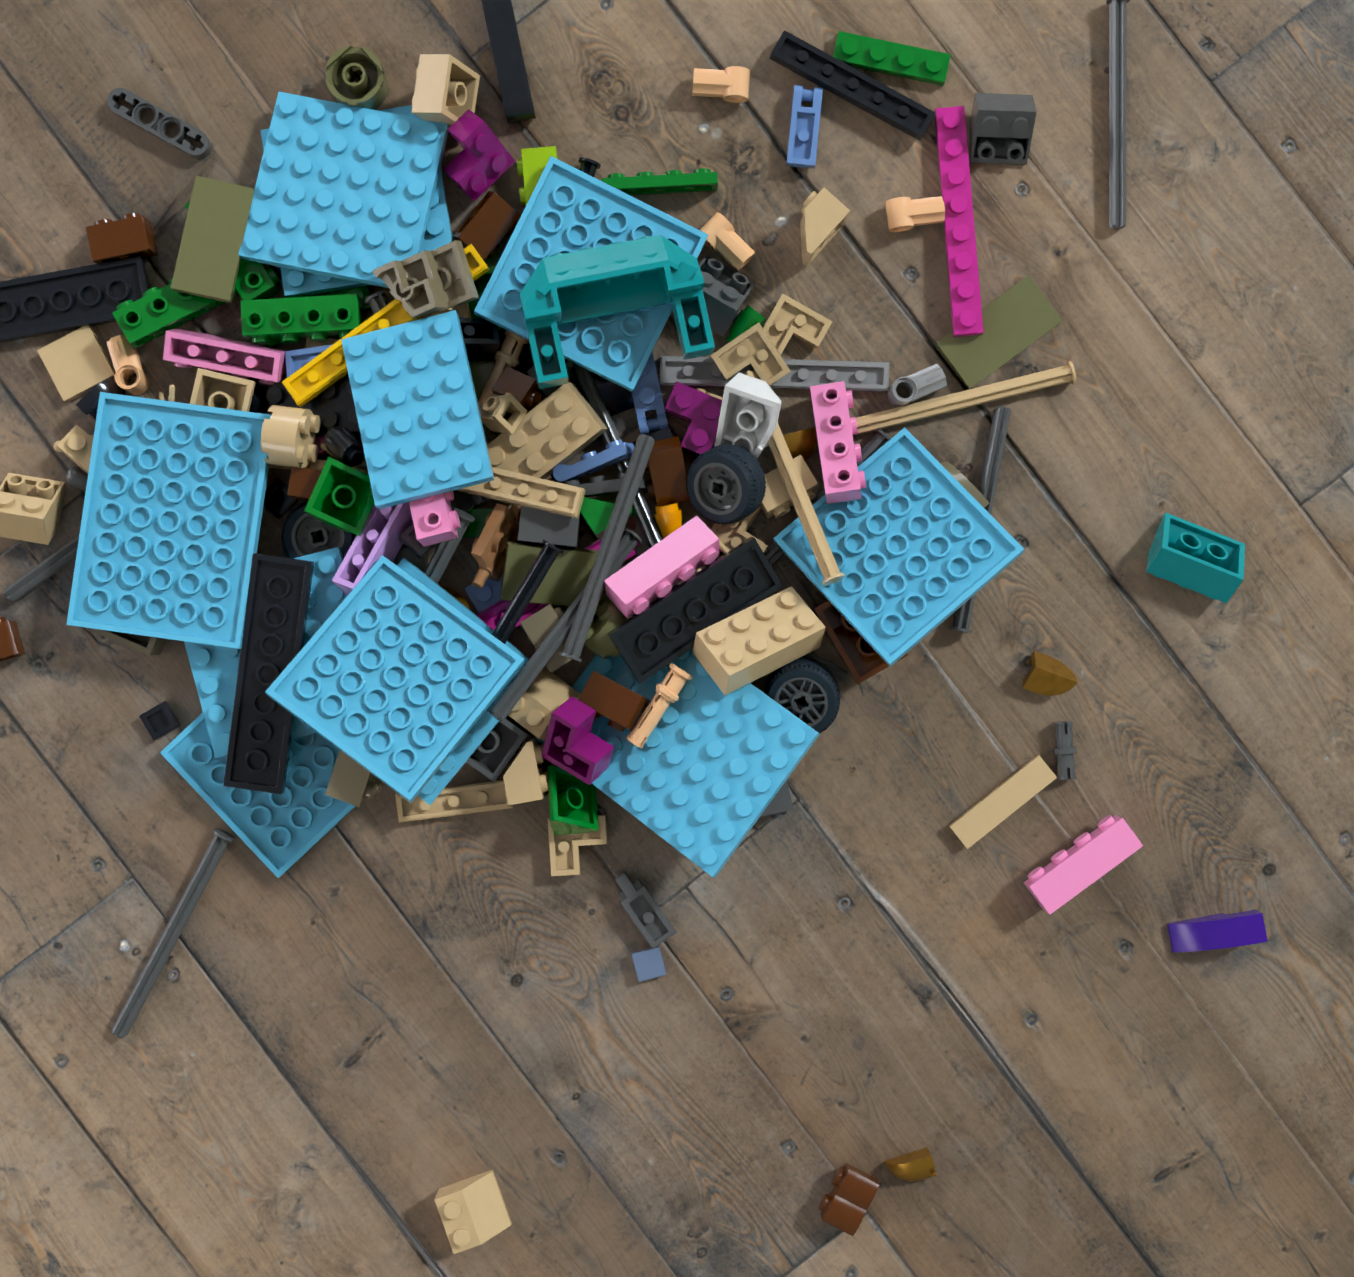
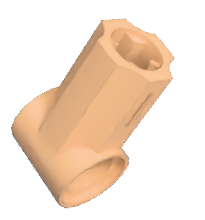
M731 66L724 70L694 68L693 96L719 97L730 103L747 102L749 97L750 70L740 66Z
M942 196L911 200L910 197H898L885 202L889 232H903L913 229L914 226L937 224L945 221V206Z
M719 212L700 229V231L708 234L705 245L712 251L716 250L737 272L755 255V252L734 232L735 229L732 224Z
M125 335L112 337L106 343L116 371L115 381L117 385L133 395L145 393L149 388L150 381L148 375L143 370L137 348L132 349ZM137 374L136 382L128 386L129 377Z

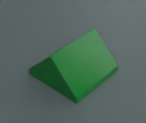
M328 457L304 512L328 526L360 536L374 504L369 475Z
M584 497L580 512L597 538L600 539L604 536L614 503ZM631 508L628 520L633 517V508Z
M548 766L550 823L554 836L598 831L596 786L592 783L590 785L586 784L560 767Z

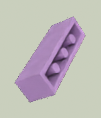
M409 502L379 510L374 504L360 536H356L332 579V582L346 595H349L382 555L391 562L394 561L403 544L399 540V536L413 523Z

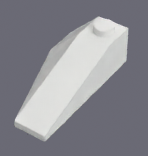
M738 373L725 385L714 447L724 444L737 445L751 452L755 459L759 457L777 428L782 402L766 381Z

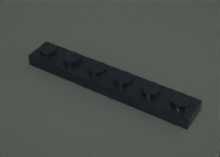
M785 30L771 52L770 59L919 141H921L935 115L934 111Z

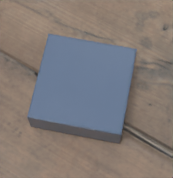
M659 945L654 949L651 947L632 952L639 982L667 975Z

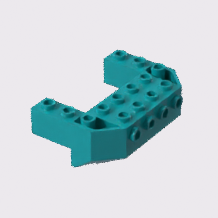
M662 235L645 236L632 241L614 242L607 246L584 248L576 252L558 253L543 258L520 292V301L539 389L568 384V374L557 325L671 303L683 360L711 355L715 345L703 294L704 279L697 258Z

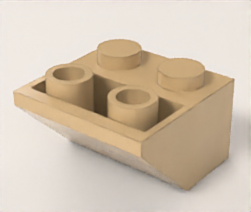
M8 473L0 485V537L49 545L59 527L66 487L65 482Z
M535 738L525 744L503 776L508 805L542 800L547 795V791H549L548 772H543L542 763L546 760L542 757L544 746L543 743L538 744Z

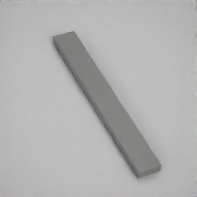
M660 356V386H674L677 381L689 387L725 388V385L738 373L743 374L746 371L755 369L750 363L726 380L712 357H696L683 360V356ZM783 359L791 372L770 385L771 389L810 390V386L845 381L846 391L888 392L890 362Z

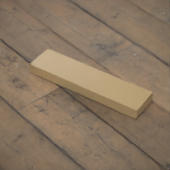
M1036 755L948 826L962 844L969 849L1057 777L1040 755Z
M504 780L445 787L431 805L427 804L418 795L410 803L398 793L395 794L399 823L513 808V805H508Z

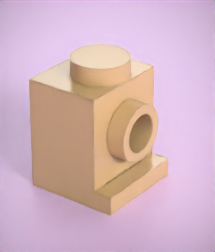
M510 393L505 395L492 394L481 404L479 409L481 421L491 431L512 435L527 413V410ZM506 413L512 414L508 421L504 419Z

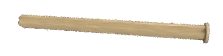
M1069 361L1065 366L857 417L858 434L856 435L1067 382L1075 384V368L1073 363Z
M749 370L743 373L745 375L759 379V376L755 370ZM777 423V428L767 443L824 580L822 583L824 586L842 580L845 574L839 571Z

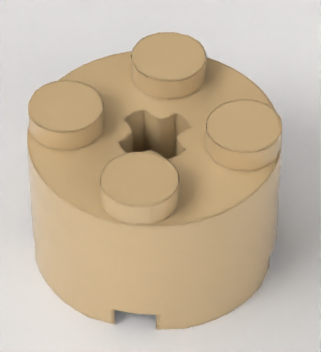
M272 405L268 411L273 413L270 419L264 418L261 430V450L263 453L268 454V458L264 459L267 464L305 468L309 462H316L318 446L315 445L316 433L320 429V417L313 415L310 409Z

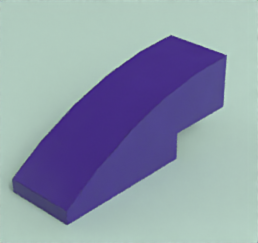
M1255 909L1228 915L1220 913L1167 923L1171 948L1174 953L1223 949L1268 942L1263 913Z

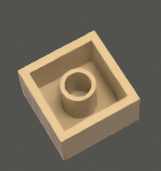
M420 54L419 64L416 69V84L412 97L411 113L425 121L446 123L450 127L468 109L475 113L480 75L450 54Z

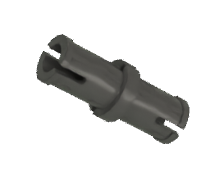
M1072 721L1054 722L1056 748H1053V754H1056L1057 780L1076 779L1074 754L1077 753L1076 747H1073Z

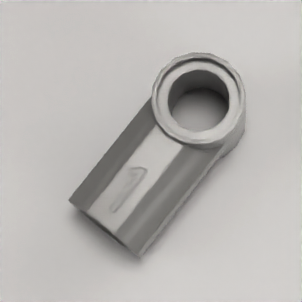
M937 363L907 377H900L890 386L887 393L888 400L895 407L908 405L917 399L947 387L946 376L943 369ZM904 386L909 392V397H899L896 387Z

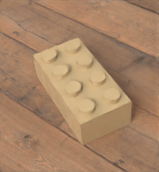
M568 382V384H563L529 411L513 435L502 433L487 445L491 466L546 479L553 473V469L557 465L565 464L606 432L608 428L576 385Z
M791 586L697 632L692 653L723 694L727 695L820 648L826 627Z

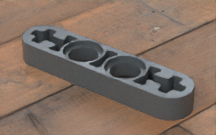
M116 88L108 95L107 104L118 117L195 159H204L211 153L212 143L207 135L199 129L126 89ZM118 99H125L131 106L135 107L133 112L124 106H119L117 104ZM145 110H152L155 115L154 120L149 124H143L140 121V116ZM170 124H178L180 128L179 134L174 138H169L165 134L166 127ZM188 136L196 142L200 140L204 144L202 149H195L185 140Z

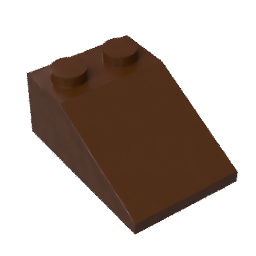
M829 600L811 609L826 627L825 634L857 684L889 667ZM906 653V654H905L902 658H900L899 660H901V659H903L904 657L908 656V654Z

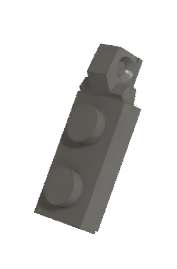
M625 871L615 877V881L622 889L618 893L620 903L653 949L677 933L646 886L642 885L639 879L633 883Z

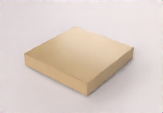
M83 326L37 350L64 402H69L87 393L103 380L115 376V370L92 326Z

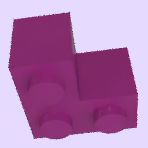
M468 109L447 129L464 150L443 170L464 194L475 201L515 160L485 121Z
M676 381L665 407V413L690 423L681 448L682 451L698 457L700 454L713 448L722 400Z
M571 696L552 712L542 757L590 785L609 768L614 746L590 732L596 710Z

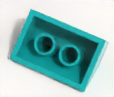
M1165 512L1148 553L1146 572L1153 574L1157 578H1163L1176 583L1185 589H1191L1206 595L1210 599H1216L1227 604L1244 580L1245 544Z

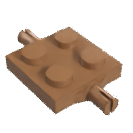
M497 503L494 510L488 514L485 527L472 546L471 554L479 564V570L471 582L475 587L482 589L487 578L499 582L503 574L507 542L519 543L520 505L512 504L509 510L507 506Z

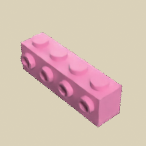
M176 328L166 331L163 360L172 361L177 367L192 368V366H197L220 373V371L231 373V376L248 379V377L258 378L260 383L274 385V382L287 378L285 351L290 350L266 345H255L251 342Z
M845 381L810 386L827 504L862 499L861 489L866 488L864 471H858L857 462L862 461L860 444H854L853 435L858 434L856 417L850 418L849 408H854L852 390L846 391Z
M453 491L409 502L416 537L424 547L458 538L456 528H460V520L457 511H452L450 500H454Z
M695 516L604 580L606 596L627 619L634 614L642 613L652 601L658 597L666 596L672 587L680 581L690 579L695 571L704 564L712 563L719 554V538L698 516Z
M1111 815L1106 816L1097 823L1098 828L1090 834L1088 832L1083 833L1074 840V846L1067 851L1065 849L1060 850L1051 857V863L1044 868L1041 866L1037 867L1027 875L1029 879L1024 884L1045 912L1049 915L1143 847L1140 840L1122 817L1117 815L1113 817Z

